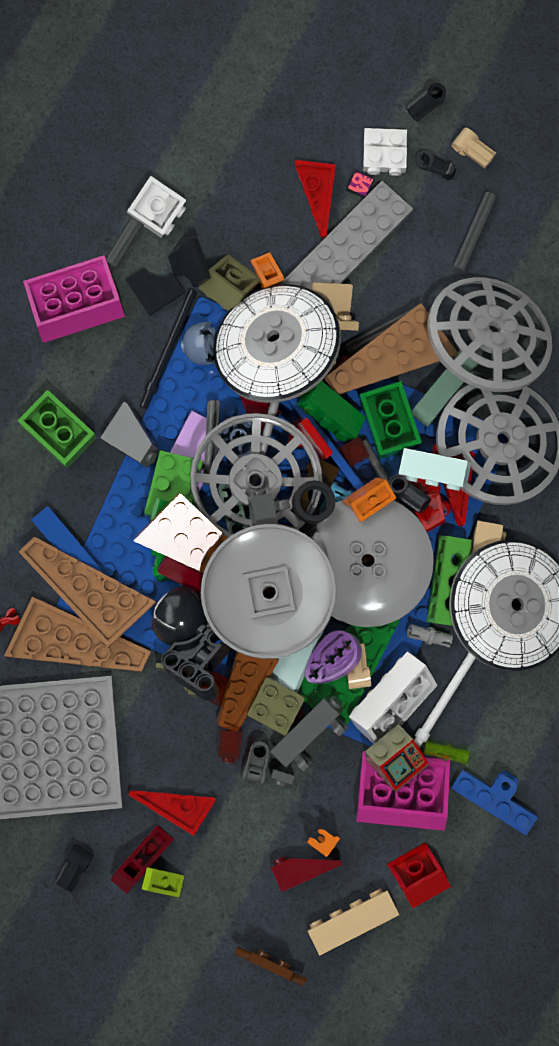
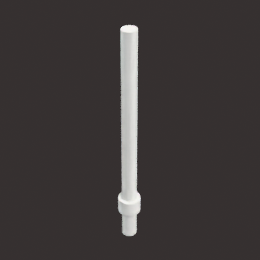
M470 653L466 656L423 727L419 728L414 735L416 737L414 741L419 748L423 742L426 743L430 736V730L476 659Z

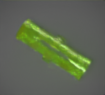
M428 740L424 749L425 755L443 758V761L452 760L467 764L470 753L469 750L451 747V744L446 743V745H442Z

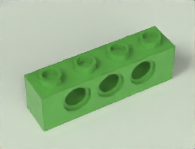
M439 536L426 622L453 626L450 609L445 606L446 599H450L451 591L448 580L451 576L454 580L461 565L472 554V540ZM454 554L457 558L455 565L452 564V556Z

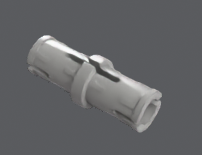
M410 624L407 630L408 638L425 641V644L431 645L433 643L448 648L452 644V634L436 631L432 627L423 628Z

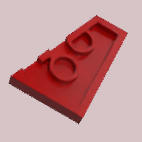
M418 478L417 482L407 480L431 498L429 506L424 512L418 514L414 511L426 532L445 523L439 487L425 484L426 479ZM400 484L398 486L402 490L405 485Z

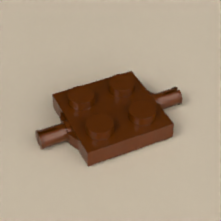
M238 946L234 955L282 976L290 982H295L302 987L306 983L307 978L295 973L290 968V963L280 958L276 962L270 959L271 954L258 949L257 952L247 951Z

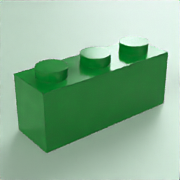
M323 381L302 394L297 403L307 415L312 416L323 428L328 429L342 442L357 438L366 419L363 414Z

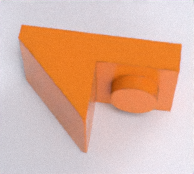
M270 252L250 260L262 288L279 285L281 282H284V276Z

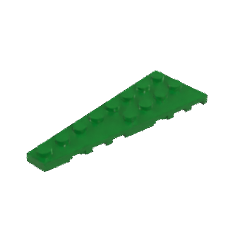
M400 619L376 627L349 625L344 631L354 635L360 644H364L370 677H372ZM346 641L345 643H346L347 646H348V645H350L351 642H350V641ZM338 648L339 653L336 656L342 657L344 649ZM330 655L331 660L329 663L334 664V658L336 656ZM314 669L315 675H314L313 677H315V678H318V677H319L318 674H317V673L319 672V670H315V669ZM347 675L338 680L322 684L311 683L304 677L297 693L305 696L304 702L312 709L328 694L335 696L340 700L344 708L338 718L348 725L350 721L349 716L358 705L366 687L349 689Z

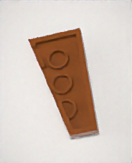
M236 652L217 718L219 726L238 732L265 678L270 677L279 662V658L260 659Z

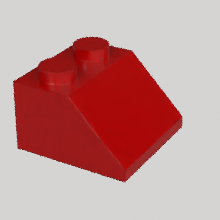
M426 843L387 864L412 909L451 887L443 869Z

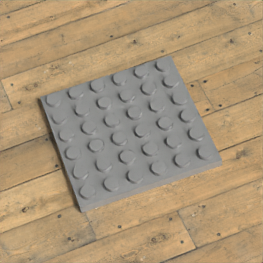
M112 676L0 686V819L123 808Z

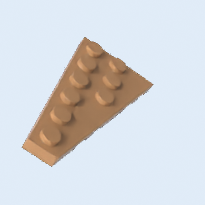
M421 303L324 377L332 390L340 395L440 362L429 340V313ZM438 331L443 347L451 358L455 357L458 352L442 331Z
M36 537L19 551L108 648L157 603Z
M32 597L4 657L142 672L151 651L121 637L108 648L82 619Z

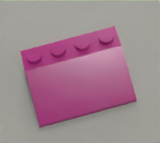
M105 255L23 281L43 343L125 317Z
M363 751L356 822L444 831L448 817L450 760L425 757L429 765L395 792L367 763L365 751Z

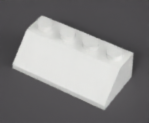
M406 652L403 657L397 660L395 666L382 677L378 685L368 692L360 705L353 709L349 718L355 727L375 744L398 724L402 726L438 685L427 666Z

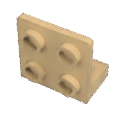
M314 282L312 290L321 295L331 305L338 318L340 330L358 331L359 322L352 320V316H350L353 285Z

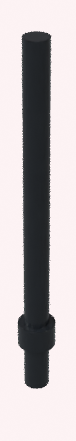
M189 290L152 378L145 386L144 390L146 392L140 403V407L143 409H148L153 395H156L159 389L158 383L197 295V292Z

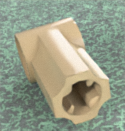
M464 128L451 144L455 151H459V154L462 156L470 157L484 169L496 155L495 151L482 143L479 137L468 128Z
M360 644L362 655L359 664L347 674L349 689L371 687L370 670L367 667L364 644ZM350 645L345 647L346 649H351Z

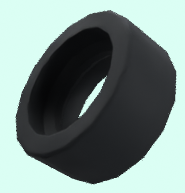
M316 480L307 481L302 484L295 492L292 500L293 511L297 517L303 522L317 524L326 520L334 511L336 503L332 489L324 482ZM308 490H319L326 497L327 504L322 513L311 515L302 508L301 498Z

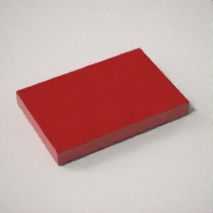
M305 418L295 426L310 441L319 459L324 460L333 454V451L308 418Z

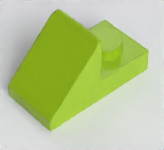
M147 867L142 889L180 897L184 875Z

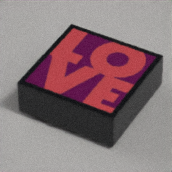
M355 170L346 191L365 198L375 179Z

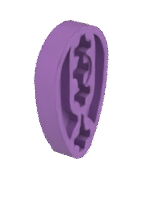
M333 631L326 635L314 649L308 660L305 670L306 679L315 684L329 683L340 679L355 669L362 655L358 639L351 633L344 631ZM346 641H350V642H351V643H350L351 649H346V648H345V647L347 646V644L345 643ZM338 648L344 649L342 657L336 656L339 653ZM330 655L336 656L334 658V664L329 663L331 660ZM314 669L319 670V672L317 673L319 676L318 678L313 677L315 675Z

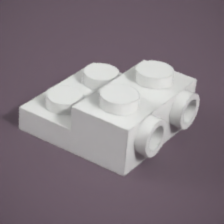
M365 128L363 171H367L370 175L389 172V175L399 176L401 173H405L407 130Z
M150 176L127 213L143 223L144 227L159 237H162L164 234L168 236L175 226L172 224L174 218H180L186 207L183 204L186 200Z

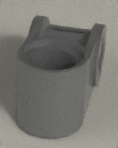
M256 742L251 746L242 780L249 779L260 782V785L264 784L270 749L266 743ZM257 745H263L266 748V755L262 758L254 755V748ZM250 771L260 773V775L250 773Z

